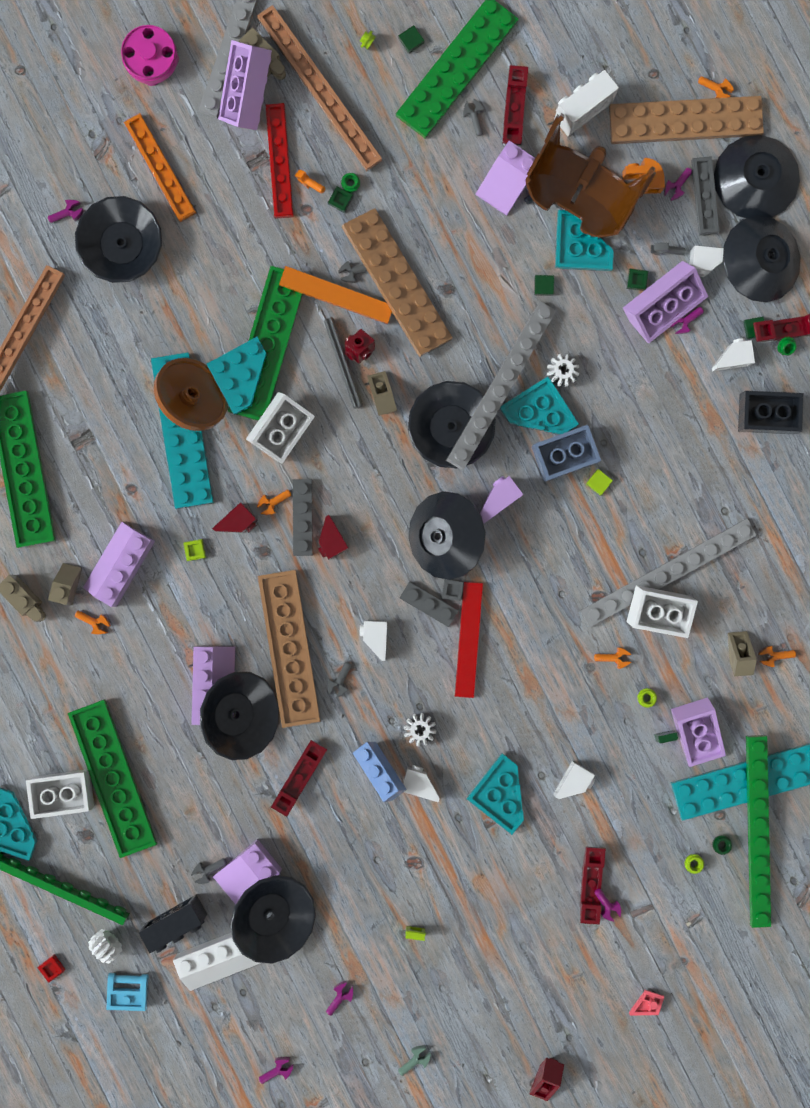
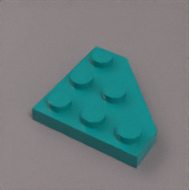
M558 210L555 268L612 271L614 250L600 237H593L581 232L580 226L582 221L580 218L566 210Z
M258 337L207 363L234 415L251 407L254 400L253 397L267 356Z
M548 376L500 407L501 412L509 424L558 435L566 433L579 425Z
M501 753L466 799L511 835L524 821L518 765Z
M0 788V851L29 861L35 850L37 839L14 792Z

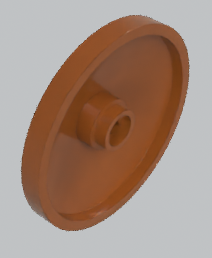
M190 358L174 359L166 363L155 377L154 396L164 415L176 425L192 431H204L213 428L224 418L228 410V403L206 364Z

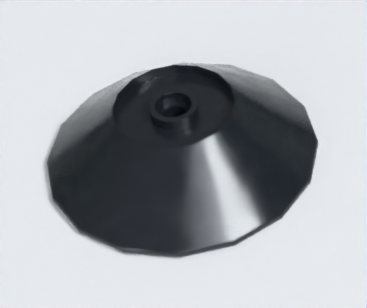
M763 135L743 136L729 144L718 157L714 170L715 191L723 205L736 216L749 218L759 215L772 218L785 211L796 197L800 183L798 163L790 149L777 139ZM758 171H762L763 176H760Z
M126 196L106 197L92 204L80 217L75 231L76 252L82 265L96 278L111 283L130 282L145 275L157 262L162 248L161 227L155 214L141 201ZM123 240L124 244L119 246V242Z
M756 215L742 219L730 230L723 247V265L728 280L738 293L751 301L768 303L778 300L794 287L800 274L801 256L796 239L782 223L771 217Z
M444 381L430 386L416 398L409 412L408 432L413 447L425 460L438 467L457 469L456 466L446 461L481 402L484 396L481 391L465 382ZM495 417L467 465L473 464L487 452L495 436ZM449 423H453L455 425V428L453 430H450L448 428Z
M442 491L428 496L417 506L410 520L409 542L412 555L420 567L433 577L452 580L465 576L478 564L484 552L486 532L482 516L474 504L459 493Z
M232 672L218 679L207 691L200 708V729L205 743L217 755L229 760H247L261 753L273 740L280 720L275 690L263 677L252 672Z
M278 875L258 880L246 889L234 906L230 923L233 942L241 954L257 963L273 964L288 959L299 951L313 931L316 912L312 895L306 886L296 879Z

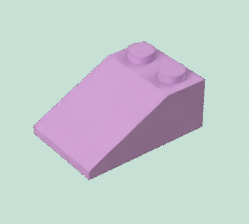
M508 141L476 192V196L507 216L527 187L525 179L535 158L511 141Z
M502 476L493 483L494 487L480 511L483 524L523 495L510 476L506 479Z
M708 697L671 709L675 727L689 767L726 756L716 712Z
M257 839L217 872L213 878L236 905L246 889L258 880L279 875L282 868Z

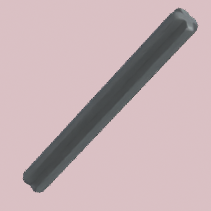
M327 318L324 320V324L354 409L363 406L334 318Z

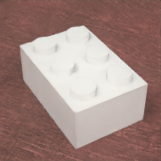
M605 70L600 74L598 72L593 74L587 84L579 85L573 91L574 94L570 97L565 96L559 101L555 118L557 114H564L565 118L561 121L560 127L568 137L613 103L619 87Z
M278 392L246 440L282 464L315 416L285 394Z
M636 585L627 623L637 629L688 638L698 601L689 595Z
M88 769L34 776L26 780L31 819L88 812L94 808L92 783Z

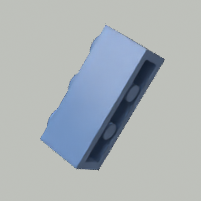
M366 742L353 752V755L383 802L393 801L407 790L377 742Z

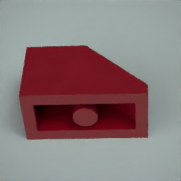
M240 502L212 529L216 532L245 533L247 531L249 533L257 526L255 523L258 519Z
M330 515L325 517L319 539L321 547L318 548L322 557H327L328 560L349 549Z
M546 1057L539 1066L529 1094L548 1101L561 1087L565 1064L558 1062L554 1058Z

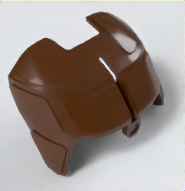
M563 113L557 114L544 141L545 144L538 152L525 179L531 198L545 211H548L553 204H556L580 218L582 221L580 230L587 235L593 237L618 235L632 215L638 199L643 196L656 174L655 167L652 166L643 176L627 184L622 178L602 165L607 154L604 147H595L588 157L577 150L560 145V124L565 116ZM582 184L583 187L575 202L571 201L579 185Z

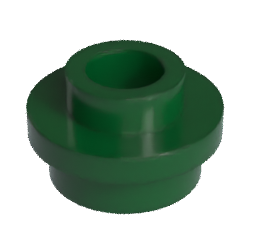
M719 835L714 838L712 847L716 853L725 855L731 851L732 842L727 836ZM724 841V847L720 848L719 843Z

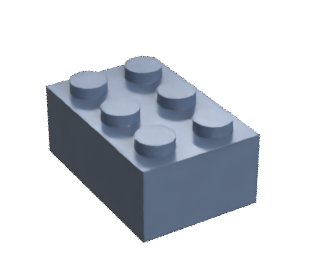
M588 425L538 442L531 447L544 483L601 461Z

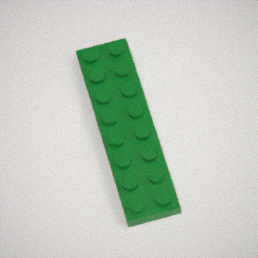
M485 0L396 112V117L426 139L514 28L519 18L497 1Z
M271 265L249 340L258 337L267 356L253 397L252 406L236 414L259 421L272 401L303 296L302 293L280 286L279 283L284 269ZM229 407L228 412L233 414L231 408Z
M21 391L0 395V462L16 548L56 541L29 392Z
M106 699L69 712L68 716L119 858L157 845V840Z

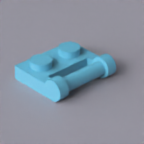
M109 973L106 1010L146 1011L149 975L134 976ZM115 983L140 984V989L115 988Z

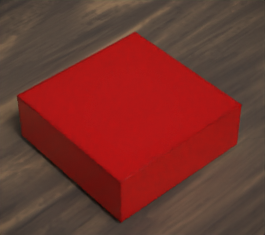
M55 954L37 967L48 983L66 970Z

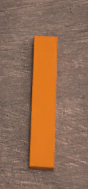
M141 113L125 121L124 124L179 222L196 214Z
M285 266L279 283L280 286L384 324H388L392 313L386 302Z

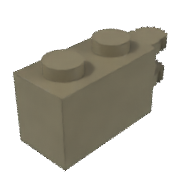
M252 27L239 42L271 50V62L267 77L272 74L280 81L285 79V66L282 65L279 54Z
M8 575L0 583V594L22 616H28L34 622L45 620L46 614L39 606L42 601L17 575Z

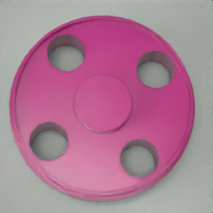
M154 25L136 27L127 34L122 43L121 56L127 72L135 80L148 86H155L169 78L179 62L177 48L173 39L160 27ZM153 34L152 38L146 39L148 35ZM130 53H135L133 57L127 58ZM173 53L171 57H165L166 54ZM148 72H154L152 76H146Z

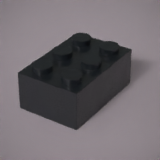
M744 391L740 393L738 432L798 434L802 432L804 393Z
M196 894L146 922L138 934L149 954L155 950L159 953L171 941L176 943L183 939L184 934L187 932L194 933L199 930L205 922L204 919L207 916V912Z

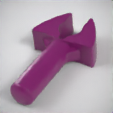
M686 168L674 183L668 180L665 185L664 196H666L669 190L675 188V194L670 201L682 197L685 192L681 190V186L692 174V170Z
M65 200L66 208L49 215L48 221L53 223L67 216L77 221L82 216L84 210L83 208L77 211L72 210L75 206L81 205V203L77 200Z
M698 307L685 318L678 319L670 328L677 323H683L682 329L678 330L675 334L688 333L690 331L688 324L702 315L704 310Z
M601 889L595 890V895L604 906V910L601 911L602 917L614 922L610 915L611 909L616 911L619 917H621L619 902L616 900L614 903H610Z
M347 981L334 986L337 996L326 1010L328 1015L332 1016L343 1000L352 1001L353 985L344 994H342V989L346 986Z
M290 1057L275 1058L276 1067L261 1075L259 1082L264 1084L277 1075H283L286 1080L291 1074L294 1064L288 1068L281 1067L290 1061Z

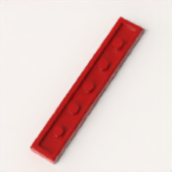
M265 104L275 219L294 217L285 104Z
M464 582L455 697L474 698L483 583Z

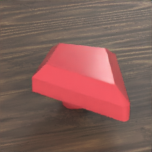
M645 989L629 1011L630 1016L659 1015L664 995Z

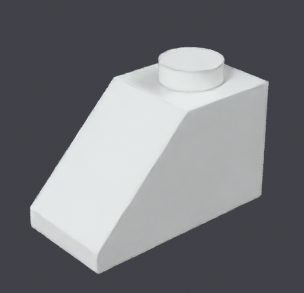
M694 246L690 251L689 265L696 268L699 277L708 275L723 262V248Z
M745 338L733 340V343L726 348L712 367V372L753 365L755 359L752 340L745 341Z
M364 621V625H360V636H363V641L379 659L385 661L387 622Z
M572 761L553 795L558 799L584 793L587 788L590 789L593 786L595 775Z
M417 765L407 767L403 781L407 789L405 793L439 802V795L428 774L423 771L424 768Z

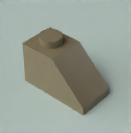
M386 371L367 376L378 416L397 411Z
M63 563L53 580L48 600L64 605H73L82 568Z
M729 632V659L734 677L754 675L757 659L748 632Z

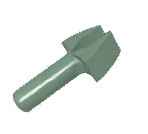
M425 1045L416 1046L411 1049V1052L414 1054L413 1058L398 1069L401 1076H404L417 1064H422L424 1068L428 1065L431 1056L430 1052L424 1057H419V1054L426 1049Z

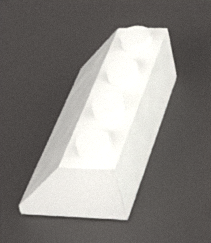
M232 932L180 952L173 959L180 980L190 991L260 964L241 954L233 942Z

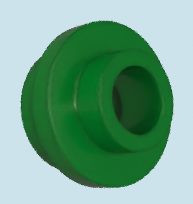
M354 173L345 174L341 180L342 188L347 192H355L360 187L359 177ZM348 181H353L354 185L349 186L347 183Z
M792 337L783 338L777 346L778 352L781 355L787 356L793 354L797 348L796 341Z

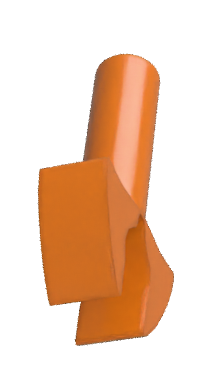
M703 76L698 79V84L715 91L716 98H730L731 96L724 94L722 90L725 89L730 93L734 90L726 78L720 84Z
M298 170L294 175L308 189L311 187L321 194L325 192V187L311 179L305 171Z
M285 490L272 499H267L263 495L257 504V508L263 504H270L268 509L261 514H276L274 511L275 505L289 498L291 492Z
M79 610L75 613L76 618L92 625L93 631L91 634L108 633L101 630L98 625L103 623L108 627L111 626L103 614L95 619Z
M767 646L758 653V655L768 654L771 656L767 661H759L769 667H775L774 662L776 660L796 657L794 650L774 652L772 646Z
M617 647L615 654H595L594 660L615 662L617 668L621 669L631 662H622L618 658L622 655L631 654Z

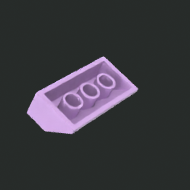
M231 40L218 116L219 120L236 127L257 130L260 122L261 106L264 101L263 95L267 83L268 68L271 62V50Z
M681 261L624 306L623 310L629 322L644 340L650 343L678 319L705 300L708 295L696 268Z
M121 522L83 588L110 607H117L155 540Z
M194 647L191 725H200V708L207 691L218 679L235 672V647Z

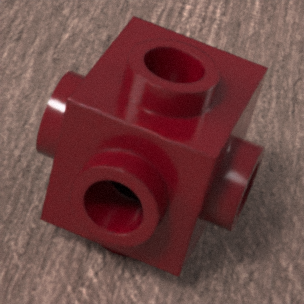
M362 329L354 335H350L345 341V354L350 360H355L358 364L363 360H367L375 350V340Z

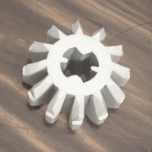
M559 354L557 360L552 358V364L547 366V369L551 370L547 373V376H553L551 381L553 383L557 380L558 387L561 386L562 382L567 387L569 381L574 383L576 381L574 377L579 376V373L575 371L579 368V365H573L576 359L572 358L569 361L568 354L565 355L564 359ZM561 367H565V371H567L565 374H561V370H559Z
M424 713L420 714V719H417V715L413 714L415 721L407 719L411 726L404 725V729L411 730L405 733V737L412 735L409 740L410 743H413L416 739V746H420V740H423L424 745H427L426 738L433 741L434 738L429 733L436 734L435 729H430L436 724L435 722L428 724L431 720L430 716L423 720ZM417 725L425 727V729H423L422 734H419V732H415V730H417Z
M103 929L94 934L88 942L92 955H95L96 959L101 960L102 963L106 962L108 964L120 955L122 944L114 934Z

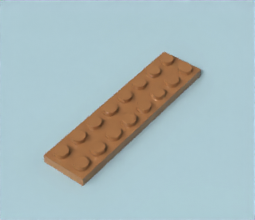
M761 96L610 104L611 144L733 138L763 135L764 133Z
M374 208L344 223L342 229L418 356L421 357L452 340L451 334L377 210Z
M296 570L258 576L282 728L320 722Z

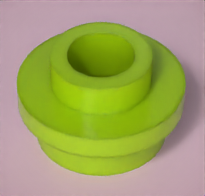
M372 30L369 33L365 31L361 37V48L365 47L368 50L376 38L372 34Z
M645 688L638 693L637 700L641 706L649 708L655 705L657 695L652 689ZM646 694L650 696V699L648 701H644V696Z
M691 854L686 857L684 865L688 872L697 874L703 870L704 861L699 855ZM696 860V866L692 867L691 862Z

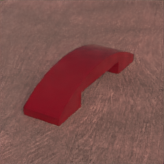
M509 66L502 144H507L508 141L515 145L522 144L529 68L526 66Z
M810 314L776 321L755 322L753 325L756 341L768 342L782 340L785 337L796 338L810 335Z
M310 740L271 808L286 817L289 815L326 753V748Z
M586 846L580 895V923L600 925L601 904L595 895V890L601 889L602 873L606 848Z

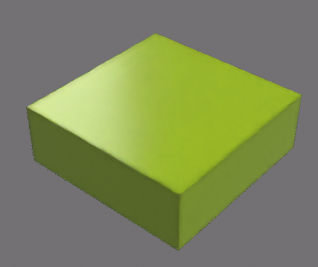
M597 469L586 482V485L601 496L613 480Z
M203 539L183 543L187 561L207 558Z
M406 926V939L425 941L426 933L424 928Z

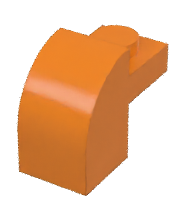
M644 158L641 166L637 163L625 166L622 172L623 180H632L643 176L653 166L655 167L656 174L644 194L661 193L665 188L664 171L660 164L653 159Z

